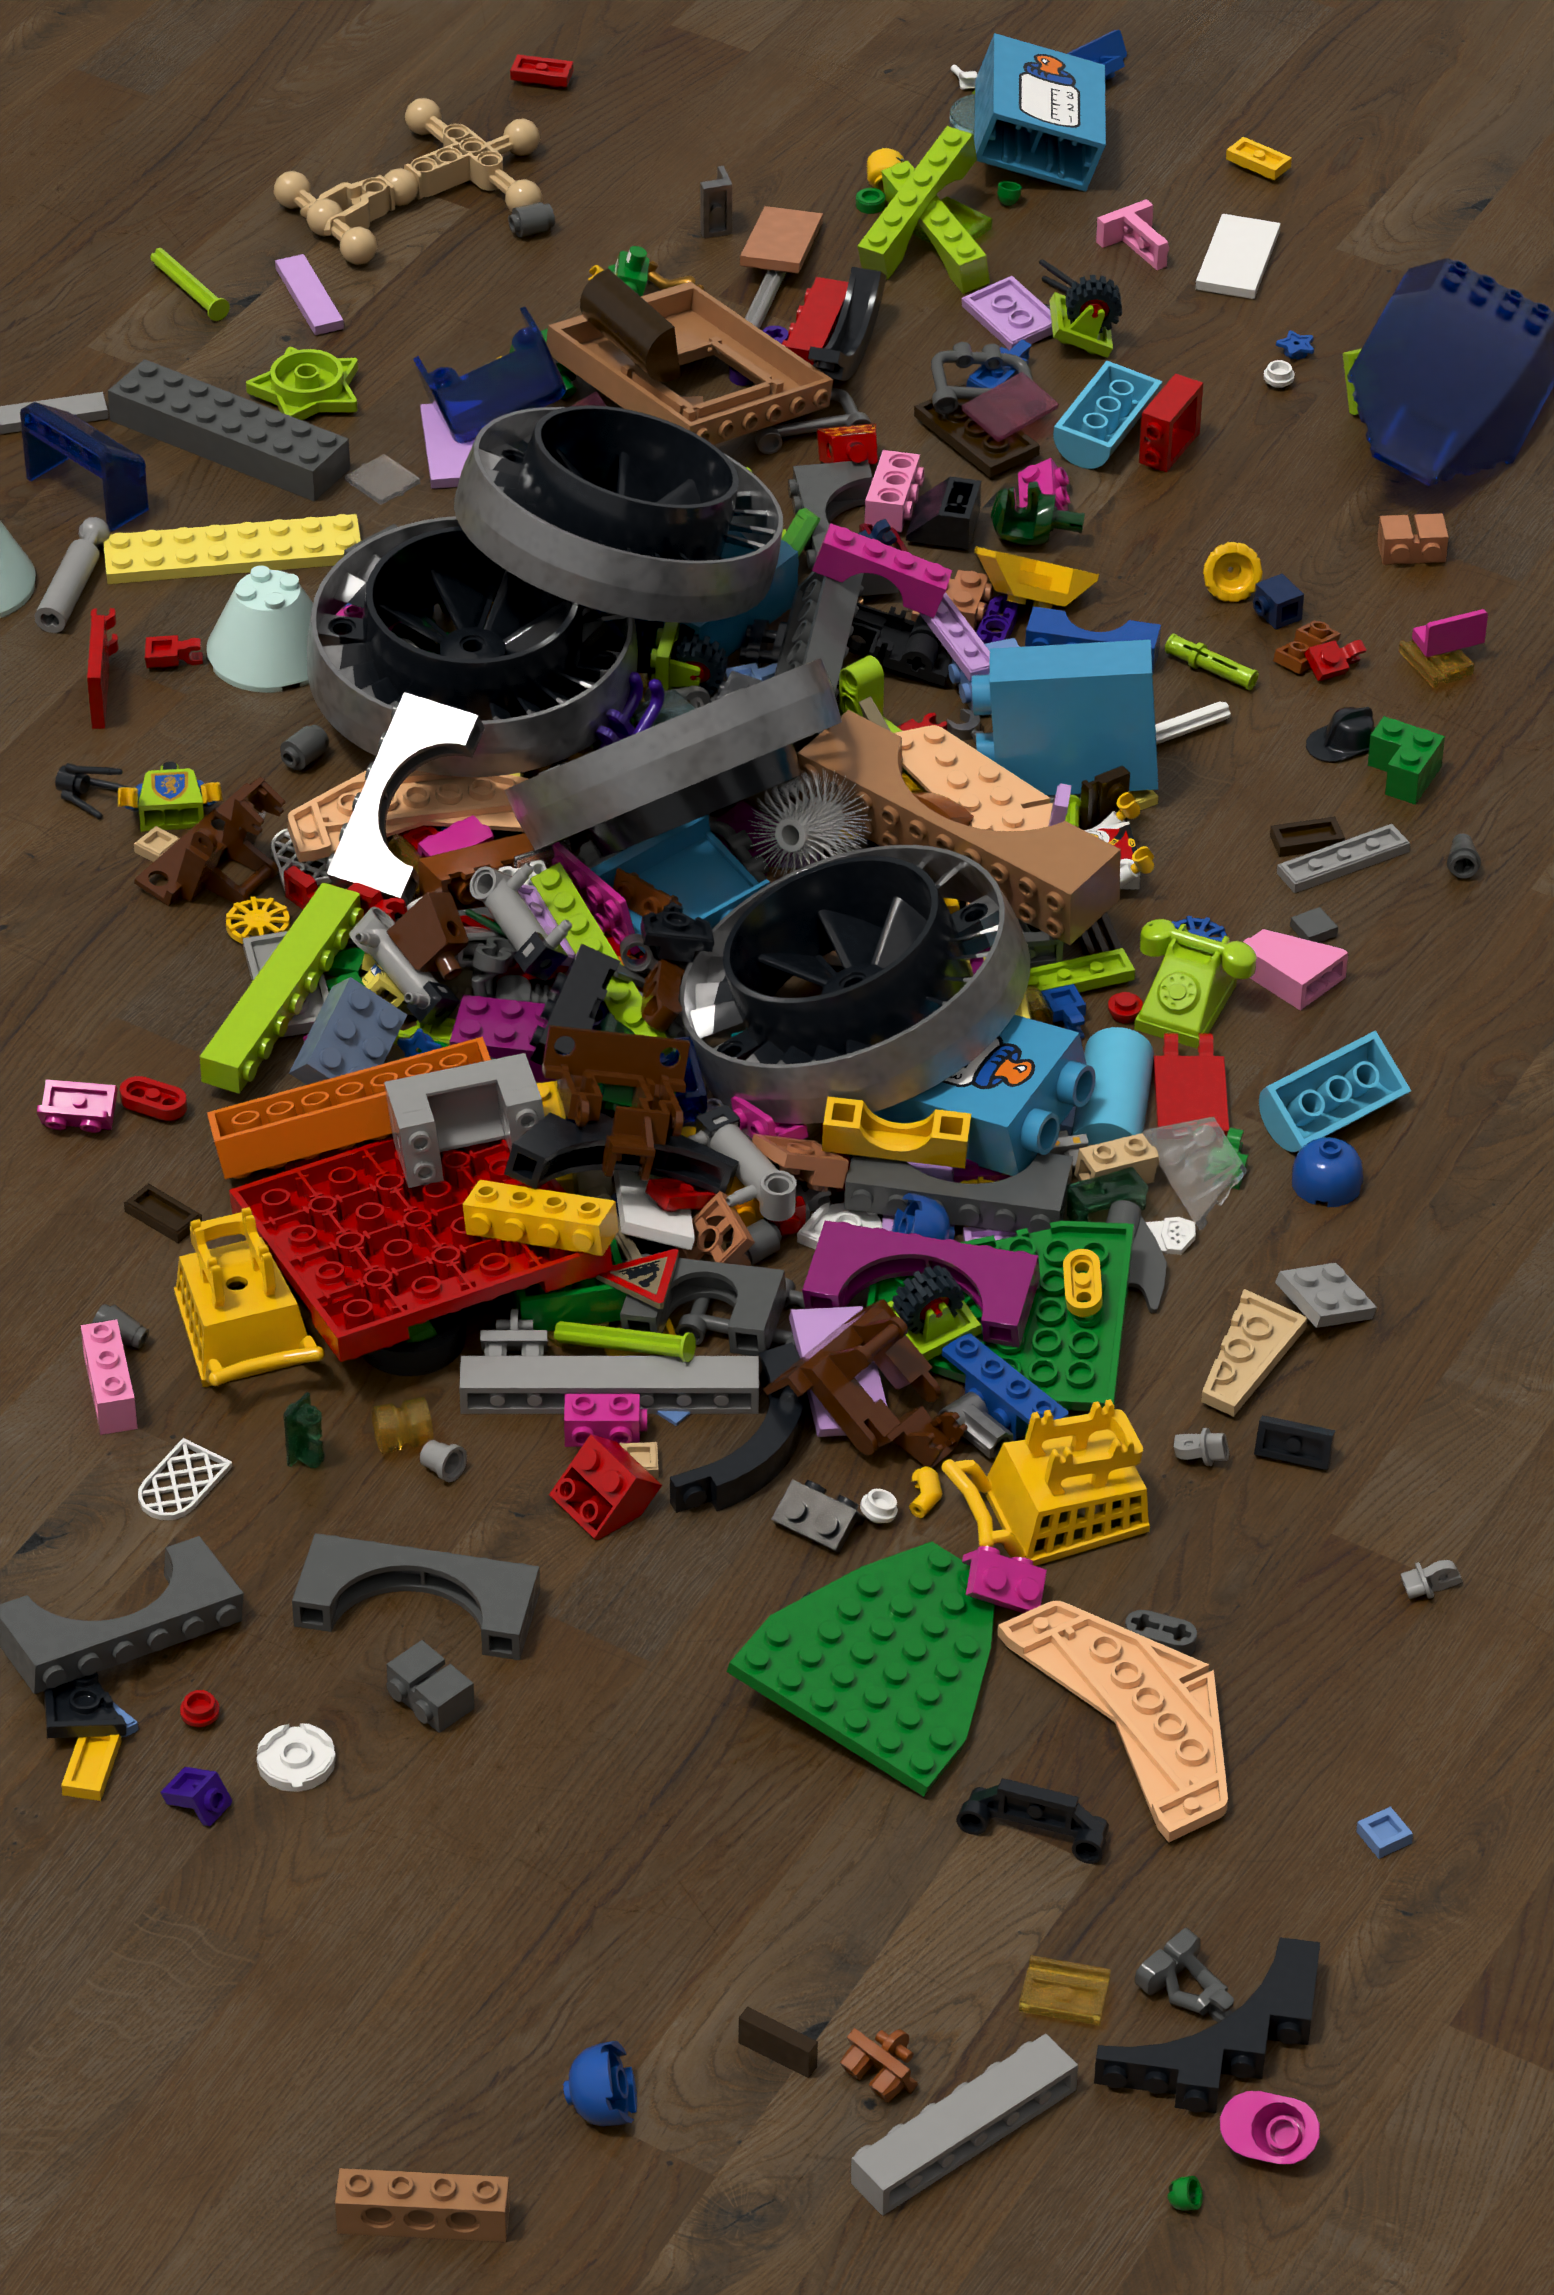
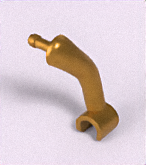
M654 261L649 262L647 280L651 281L660 290L690 281L695 284L693 276H684L672 280L663 278L656 272L658 264ZM695 284V285H697L699 288H701L702 290H704L703 285Z

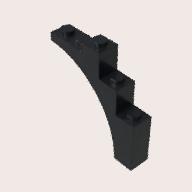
M600 1112L599 1121H589L586 1127H578L570 1121L549 1113L513 1143L504 1174L537 1189L548 1181L567 1174L602 1170L607 1135L611 1136L614 1118ZM669 1130L667 1131L665 1145L654 1144L656 1153L650 1174L673 1178L715 1194L721 1191L727 1195L730 1192L739 1161L683 1135L679 1137L671 1136ZM622 1154V1160L616 1161L614 1170L638 1172L640 1157Z
M1280 1937L1274 1961L1258 1989L1240 2008L1221 2022L1205 2030L1163 2044L1134 2047L1098 2045L1094 2084L1107 2085L1111 2088L1145 2090L1155 2094H1175V2108L1186 2109L1196 2113H1216L1221 2074L1234 2075L1239 2078L1263 2079L1267 2040L1280 2041L1285 2044H1309L1320 1942Z

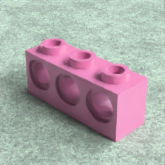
M882 451L865 500V524H872L873 528L878 521L886 519L890 527H894L896 531L902 532L905 521L912 518L913 503H917L919 486H922L924 481L925 469L920 467L919 454Z
M111 1320L80 1325L84 1360L100 1435L138 1429L135 1398L118 1321Z

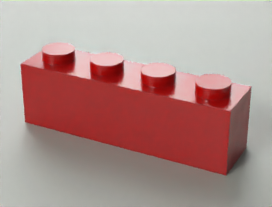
M816 277L812 288H807L804 305H799L796 323H791L788 340H783L782 345L813 365L814 362L808 359L810 346L824 349L830 341L840 317L849 282Z

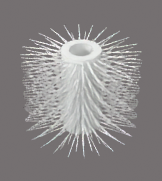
M817 775L814 778L817 787V797L813 794L814 790L813 792L811 790L810 778L807 781L808 776L804 781L810 790V799L805 795L804 784H801V780L799 781V776L793 785H791V782L782 790L783 794L787 797L786 801L789 802V808L781 801L780 797L782 796L779 795L780 792H777L778 789L775 791V796L777 797L775 799L780 802L779 804L782 805L783 809L777 808L775 806L776 803L772 801L771 797L769 798L771 800L769 803L774 806L773 808L776 809L775 811L780 816L774 815L773 811H770L765 806L764 810L767 811L766 813L774 816L772 818L777 820L771 821L772 819L765 817L764 819L766 820L764 821L770 822L765 824L776 825L777 827H769L763 824L757 827L773 829L760 831H775V833H748L771 834L762 837L771 836V838H768L769 841L777 840L769 845L778 842L773 846L776 850L772 854L784 849L779 853L781 855L777 862L779 865L784 855L788 852L785 859L787 858L785 864L788 868L790 853L793 852V871H796L795 860L797 856L799 857L800 868H803V855L807 865H810L811 857H813L814 863L818 862L817 852L821 855V860L826 859L827 856L824 855V849L829 852L830 857L834 856L833 852H831L833 847L837 850L838 854H843L839 851L840 849L837 848L839 846L836 844L843 846V850L849 852L847 850L849 847L844 845V842L841 841L843 839L839 837H844L847 840L846 842H849L855 848V843L850 841L852 839L848 838L850 836L842 834H851L856 837L857 835L853 834L855 832L849 831L854 829L843 828V826L847 825L853 828L862 826L846 824L857 823L854 821H844L868 820L861 818L844 819L851 818L848 816L852 815L851 812L843 813L842 809L853 802L848 801L844 805L843 803L841 804L849 795V792L836 805L843 796L842 794L838 799L842 792L839 789L837 796L831 802L835 793L833 794L834 784L832 781V788L829 793L830 798L826 801L828 796L826 797L827 787L825 781L823 787L824 794L821 798ZM788 786L791 787L790 791L793 793L792 797L796 799V805L789 799L791 794L787 792ZM797 788L798 793L800 790L803 794V802L798 798Z

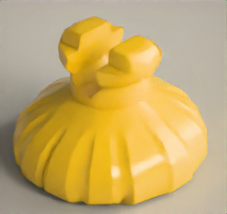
M1227 542L1224 545L1217 546L1213 552H1210L1203 568L1205 586L1208 587V591L1219 600L1229 601L1230 603L1239 602L1250 597L1255 592L1256 583L1262 580L1263 571L1261 559L1257 557L1258 554L1243 543Z

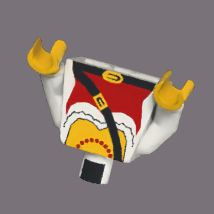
M1125 792L1117 799V806L1120 809L1118 812L1113 811L1100 824L1084 831L1121 849L1120 889L1135 890L1139 889L1140 871L1143 874L1153 871L1154 863L1152 860L1154 855L1146 846L1136 848L1130 823L1125 822L1124 819L1126 817L1128 819L1138 817L1140 806L1130 792Z

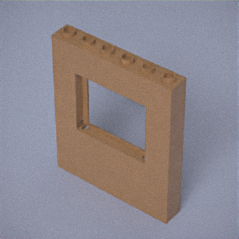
M691 281L641 296L675 327L679 366L715 355L755 383V386L692 405L661 382L652 379L587 321L583 315L548 325L545 353L622 408L672 422L701 436L713 445L827 408L830 405L832 378Z

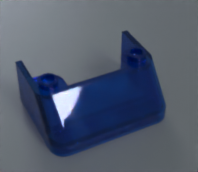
M525 306L520 308L526 328L519 330L512 339L515 351L459 377L457 372L449 367H440L428 373L419 356L413 358L426 394L454 441L458 443L473 441L485 425L502 415L525 409L542 408L558 401L564 396L566 387L541 331Z
M32 402L21 409L20 419L26 477L29 481L36 479L70 458L102 478L106 523L109 526L110 532L149 510L146 464L139 454H135L70 412L37 402Z

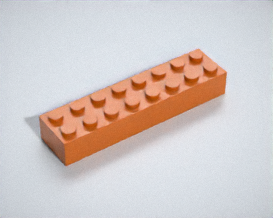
M483 1037L207 1112L224 1178H245L257 1170L265 1168L277 1169L293 1160L301 1158L306 1160L320 1156L322 1152L333 1149L346 1150L362 1141L370 1139L382 1140L389 1137L392 1129L384 1082L491 1060Z

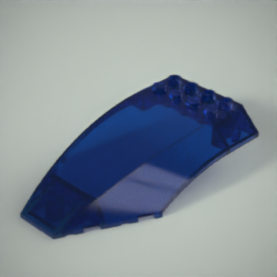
M1446 258L1409 268L1347 375L1348 382L1354 384L1355 391L1353 397L1358 404L1357 410L1361 422L1366 423L1368 428L1366 438L1371 444L1370 451L1372 457L1428 486L1438 484L1439 481L1452 480L1455 474L1462 473L1467 476L1478 473L1481 469H1492L1496 463L1502 461L1506 464L1513 463L1554 386V312L1545 304L1535 303L1525 298L1518 290L1508 289L1496 283L1495 279L1491 276L1480 275L1458 260L1453 261Z

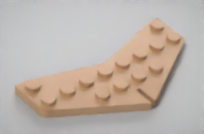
M931 725L895 733L902 737V767L927 792L945 796L970 812L974 817L969 826L994 831H1025L1048 827L1053 803H1050V797L942 727Z
M415 770L400 785L391 801L386 819V837L423 825L450 827L456 821H462L472 815L491 830L524 832L515 817L505 790L528 780V778L514 775L458 777ZM366 771L290 811L288 814V832L299 862L317 861L330 856L332 853H336L340 843L339 835L341 828L350 820L353 813L352 804L358 792H362L366 782Z
M1062 1601L1045 1603L998 1625V1636L1010 1650L1115 1722L1157 1829L1168 1842L1224 1816L1227 1811L1228 1792L1214 1670L1209 1672V1664Z

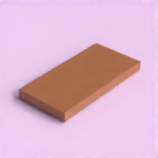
M765 206L740 255V266L798 274L823 223V213Z

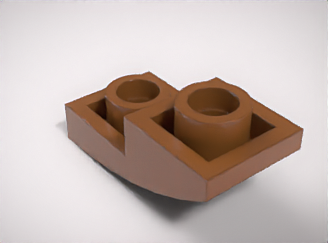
M1314 620L1296 630L1294 641L1276 649L1273 661L1297 674H1301L1310 668L1304 655L1307 649L1335 640L1338 642L1341 633L1331 629L1324 622Z
M911 792L929 809L952 821L969 826L974 817L964 807L940 794Z

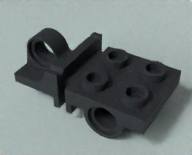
M860 603L856 604L859 610L852 621L854 630L851 636H860L866 642H856L850 636L847 642L849 652L862 655L869 651L868 655L875 657L877 660H883V667L923 679L930 683L941 686L945 685L949 674L948 666L952 664V657L921 615L917 617L916 621L905 618L907 611L902 610L900 615L896 614V607L891 606L889 613Z

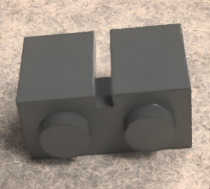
M421 1640L386 1664V1686L393 1699L398 1702L402 1701L413 1710L419 1721L424 1724L428 1723L440 1733L475 1709L474 1683L452 1664L436 1672V1670L445 1665V1659Z

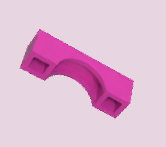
M832 523L828 527L812 569L813 572L842 583L849 577L860 573H873L883 576L899 589L904 607L932 618L936 615L952 570L938 563L924 560L907 551H901L876 539H870Z

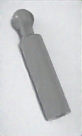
M89 517L80 525L78 532L80 539L74 540L70 544L34 615L35 622L42 630L49 633H58L64 629L100 557L98 548L103 546V542L110 536L109 526L103 519Z

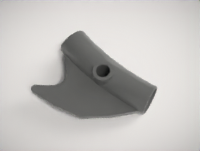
M1116 1201L1109 1208L1106 1223L1134 1224V1241L1128 1287L1139 1289L1143 1293L1149 1312L1156 1313L1165 1285L1167 1262L1155 1236L1141 1216L1140 1207L1130 1201Z

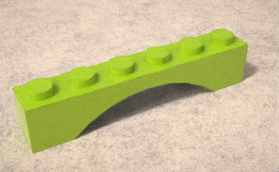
M949 126L944 129L858 244L862 268L881 271L887 276V280L902 262L914 228L930 201L946 185L955 180H962L976 162L977 156L973 134Z
M908 160L881 171L885 199L888 203L891 202L915 169ZM936 195L922 213L918 224L937 250L950 279L963 294L990 284L987 255Z

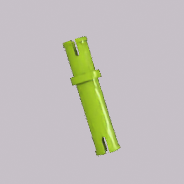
M1174 633L1170 635L1165 644V653L1187 661L1188 665L1192 668H1203L1243 686L1247 690L1253 689L1259 677L1257 670L1248 668L1210 651L1201 642L1195 644Z

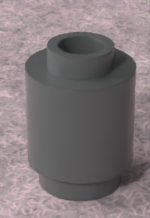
M539 202L513 208L512 215L508 217L511 231L513 233L516 232L517 236L521 238L547 232L549 228L554 227L555 216L550 204Z
M318 725L304 726L281 744V758L288 767L302 770L325 753L326 747L329 745V738L326 732Z
M760 1219L746 1227L755 1241L744 1253L748 1256L752 1266L780 1250L782 1235L773 1222L768 1223L766 1220ZM732 1235V1237H731V1241H729L728 1243H726V1250H727V1249L731 1246V1244H732L733 1235Z

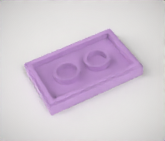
M1013 276L962 298V307L1009 350L1021 339L1032 344L1053 334L1050 309Z

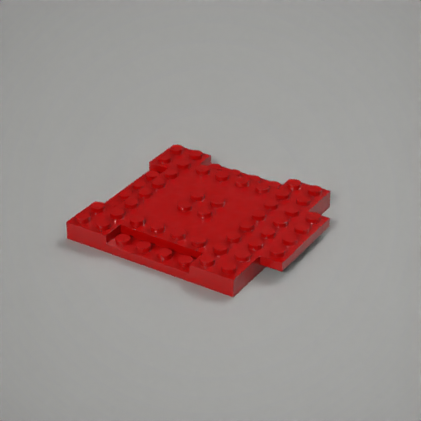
M391 1133L389 1137L382 1140L370 1139L356 1143L355 1146L346 1150L333 1149L322 1152L320 1156L306 1160L301 1158L287 1162L285 1172L229 1190L232 1214L240 1213L243 1208H251L259 1237H262L276 1265L311 1311L313 1325L340 1362L356 1359L361 1355L382 1348L392 1347L396 1343L410 1339L409 1326L422 1324L448 1313L458 1312L465 1307L493 1300L498 1296L515 1290L526 1289L536 1283L545 1292L559 1290L567 1285L595 1278L599 1274L613 1270L610 1245L604 1255L599 1256L466 1234L462 1204L479 1180L530 1187L504 1174L510 1155L506 1139L440 1152L444 1181L408 1188ZM552 1179L537 1188L567 1193L556 1179Z

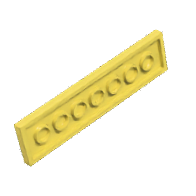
M339 514L327 517H306L291 520L277 519L266 522H243L241 524L210 525L193 528L181 527L178 529L147 530L145 532L133 533L119 532L110 534L103 544L107 584L251 573L253 567L261 565L267 566L270 570L334 566L344 557V550L357 544L361 539L357 514Z

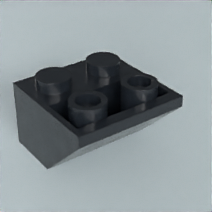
M949 477L918 497L906 534V541L969 549L980 513L981 481Z

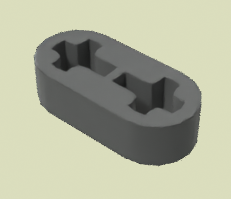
M1136 1610L1126 1617L1125 1629L1188 1656L1193 1654L1196 1649L1197 1630L1192 1623L1186 1620L1149 1610ZM1141 1627H1146L1143 1631H1139ZM1178 1637H1183L1181 1641H1176Z

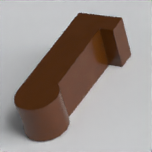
M660 959L645 978L641 1006L643 1019L651 1027L661 1032H666L682 1011L678 998L685 970L670 960Z

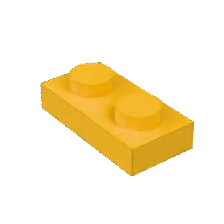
M1242 137L1226 150V160L1272 180H1276L1291 168L1292 157L1246 137Z

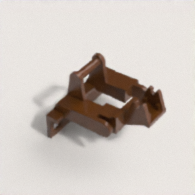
M259 777L250 784H244L221 806L215 807L135 878L134 884L167 906H170L178 898L191 901L205 888L232 903L249 900L250 894L268 878L273 879L279 873L277 864L256 848L254 843L257 836L263 831L261 825L264 823L266 813L268 812L276 816L283 814L284 810L281 807L286 804L285 800L262 777ZM215 819L225 821L224 831L215 829L211 822ZM227 858L237 861L256 872L239 886L216 866L221 859ZM154 874H161L167 878L168 882L163 886H156L148 878Z
M549 1025L542 1072L545 1078L558 1079L557 1090L567 1119L575 1120L578 1127H586L589 1121H599L603 1095L598 1083L633 1087L632 1106H616L611 1136L607 1135L602 1172L605 1177H612L616 1161L622 1160V1154H631L640 1157L638 1176H641L640 1179L642 1181H648L656 1153L654 1144L665 1145L668 1130L670 1135L674 1137H679L682 1132L683 1111L674 1092L685 1093L686 1091L684 1077L690 1041ZM562 1036H568L574 1040V1049L567 1055L558 1054L554 1049L556 1040ZM666 1048H676L679 1051L678 1062L672 1066L663 1065L660 1062L661 1052Z
M884 1299L858 1311L763 1389L769 1395L789 1385L798 1397L810 1388L855 1447L863 1454L871 1455L879 1447L894 1441L921 1462L923 1466L931 1468L959 1446V1441L968 1429L967 1425H959L956 1420L960 1418L957 1412H945L932 1419L923 1406L904 1414L898 1419L882 1399L874 1402L855 1379L863 1369L867 1368L874 1361L896 1390L911 1384L920 1397L927 1402H934L941 1396L940 1386L928 1372L933 1367L906 1336L908 1333L906 1323L897 1317Z

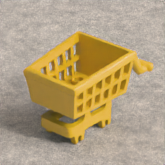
M243 1208L240 1213L200 1222V1219L191 1221V1243L196 1253L179 1256L174 1295L202 1386L204 1388L219 1386L233 1380L323 1360L325 1356L324 1349L317 1346L312 1336L307 1335L298 1303L269 1252L268 1246L262 1237L258 1235L255 1217L252 1215L251 1208ZM242 1234L246 1238V1241L208 1249L206 1242L224 1236ZM240 1285H246V1287L241 1290L229 1289Z
M1111 1399L1105 1401L1103 1408L1098 1401L1093 1402L1088 1414L1053 1420L1050 1410H1045L1042 1418H1040L1038 1412H1033L1025 1440L1003 1443L987 1476L974 1460L954 1462L952 1459H948L941 1466L942 1471L964 1495L978 1525L979 1546L993 1547L994 1544L1001 1543L1010 1558H1028L1033 1561L1034 1566L1141 1535L1150 1530L1147 1488L1135 1467L1141 1463L1143 1446L1126 1414L1122 1410L1114 1409ZM979 1492L985 1493L1002 1530L993 1531L992 1517ZM1121 1500V1507L1112 1509L1113 1502ZM1103 1504V1512L1095 1513V1505ZM1085 1508V1516L1077 1518L1078 1509ZM1068 1511L1067 1520L1059 1523L1060 1514ZM1050 1515L1048 1526L1041 1527L1043 1517ZM1130 1515H1133L1135 1521L1130 1522ZM1120 1518V1526L1111 1528V1520ZM1102 1523L1101 1532L1092 1534L1093 1525ZM1083 1528L1082 1537L1073 1540L1074 1531ZM1064 1533L1063 1543L1054 1546L1056 1535ZM1045 1538L1043 1549L1034 1552L1037 1540Z

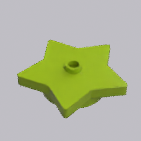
M290 346L286 349L284 355L272 364L269 372L246 381V391L250 395L276 404L280 412L299 420H304L319 412H357V399L351 391L349 384L358 371V359L336 358L325 351L315 349L298 350Z

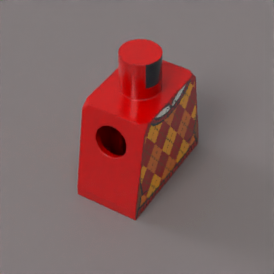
M876 423L817 429L820 461L824 463L846 461L861 463L864 460H868L869 464L878 463Z

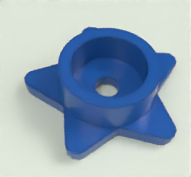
M1289 331L1287 338L1277 340L1276 346L1284 348V354L1288 358L1303 359L1308 353H1314V348L1311 346L1314 337L1313 335H1299L1294 331Z
M420 1028L410 1038L397 1039V1045L404 1051L405 1058L442 1048L441 1044L435 1043ZM416 1048H420L422 1052H417Z

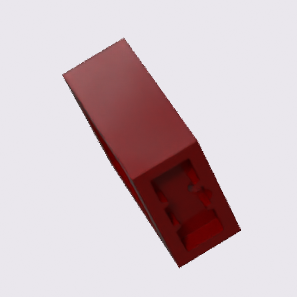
M1175 373L1144 409L1141 418L1140 464L1168 472L1199 435L1203 382Z

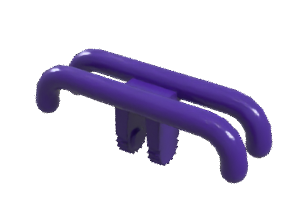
M637 672L630 673V694L622 713L612 708L609 709L606 715L612 728L599 726L595 732L602 742L598 749L652 727L662 709L665 698L663 685L658 679L649 681L651 701L638 725L634 728L629 721L639 706L644 689L641 676Z

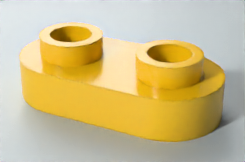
M1077 1249L1070 1252L1063 1261L1066 1306L1075 1316L1089 1317L1096 1314L1103 1304L1100 1260L1091 1250Z

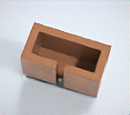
M1443 513L1415 514L1414 522L1417 535L1412 533L1408 515L1380 516L1377 542L1382 564L1446 562L1449 537Z

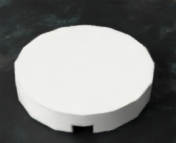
M300 1723V1727H290L289 1724L278 1726L264 1736L258 1744L256 1760L260 1776L270 1786L282 1791L300 1792L313 1789L327 1780L334 1770L336 1754L333 1741L324 1730L311 1724Z

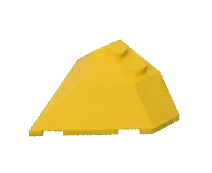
M975 547L974 553L981 561L995 591L1008 594L1007 601L1026 605V600L1031 599L1034 600L1032 605L1034 607L1052 609V604L1065 607L1096 583L1099 578V574Z

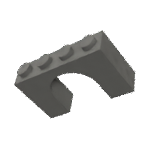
M642 1254V1256L646 1257L650 1256V1254ZM679 1258L664 1308L657 1309L627 1294L620 1312L622 1329L663 1333L670 1314L678 1306L698 1298L718 1299L734 1307L728 1324L730 1353L758 1356V1353L769 1350L787 1298L785 1270Z

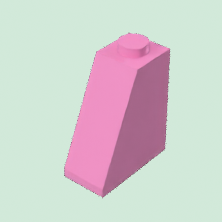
M1265 929L1243 941L1252 947L1257 957L1255 974L1250 979L1298 1010H1302L1346 978L1348 952L1344 949Z

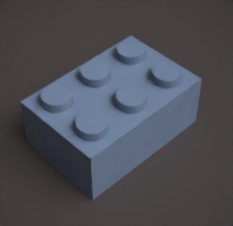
M347 978L332 986L289 1074L308 1085L383 1064L407 1014L353 978Z

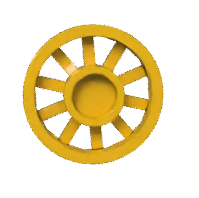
M253 896L249 900L240 903L236 902L226 914V930L232 939L243 944L242 938H247L248 935H266L270 931L279 933L289 931L290 915L287 907L274 901V898L271 897L264 899ZM279 913L283 916V917H273L274 915H277V914H279ZM232 920H242L238 923L231 924ZM272 923H284V924H283L282 927L279 929L278 927H276V926L273 925ZM245 927L242 934L238 933L236 929Z

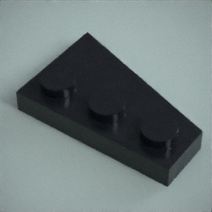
M97 1672L44 1691L47 1738L100 1737L118 1734L126 1736V1722L122 1715L118 1716L110 1694L104 1692L98 1681Z

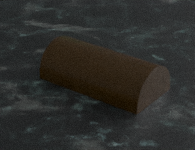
M609 268L596 274L587 283L581 295L580 310L583 317L655 381L669 382L680 378L675 327Z

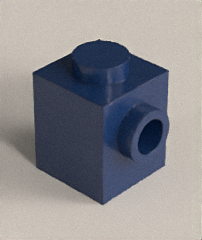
M1283 573L1256 583L1255 598L1253 599L1254 610L1275 630L1302 620L1304 593Z

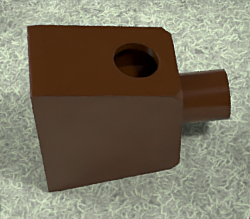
M427 892L386 932L415 970L419 972L439 971L444 980H451L462 972V968L455 956L468 945L469 939L451 893Z

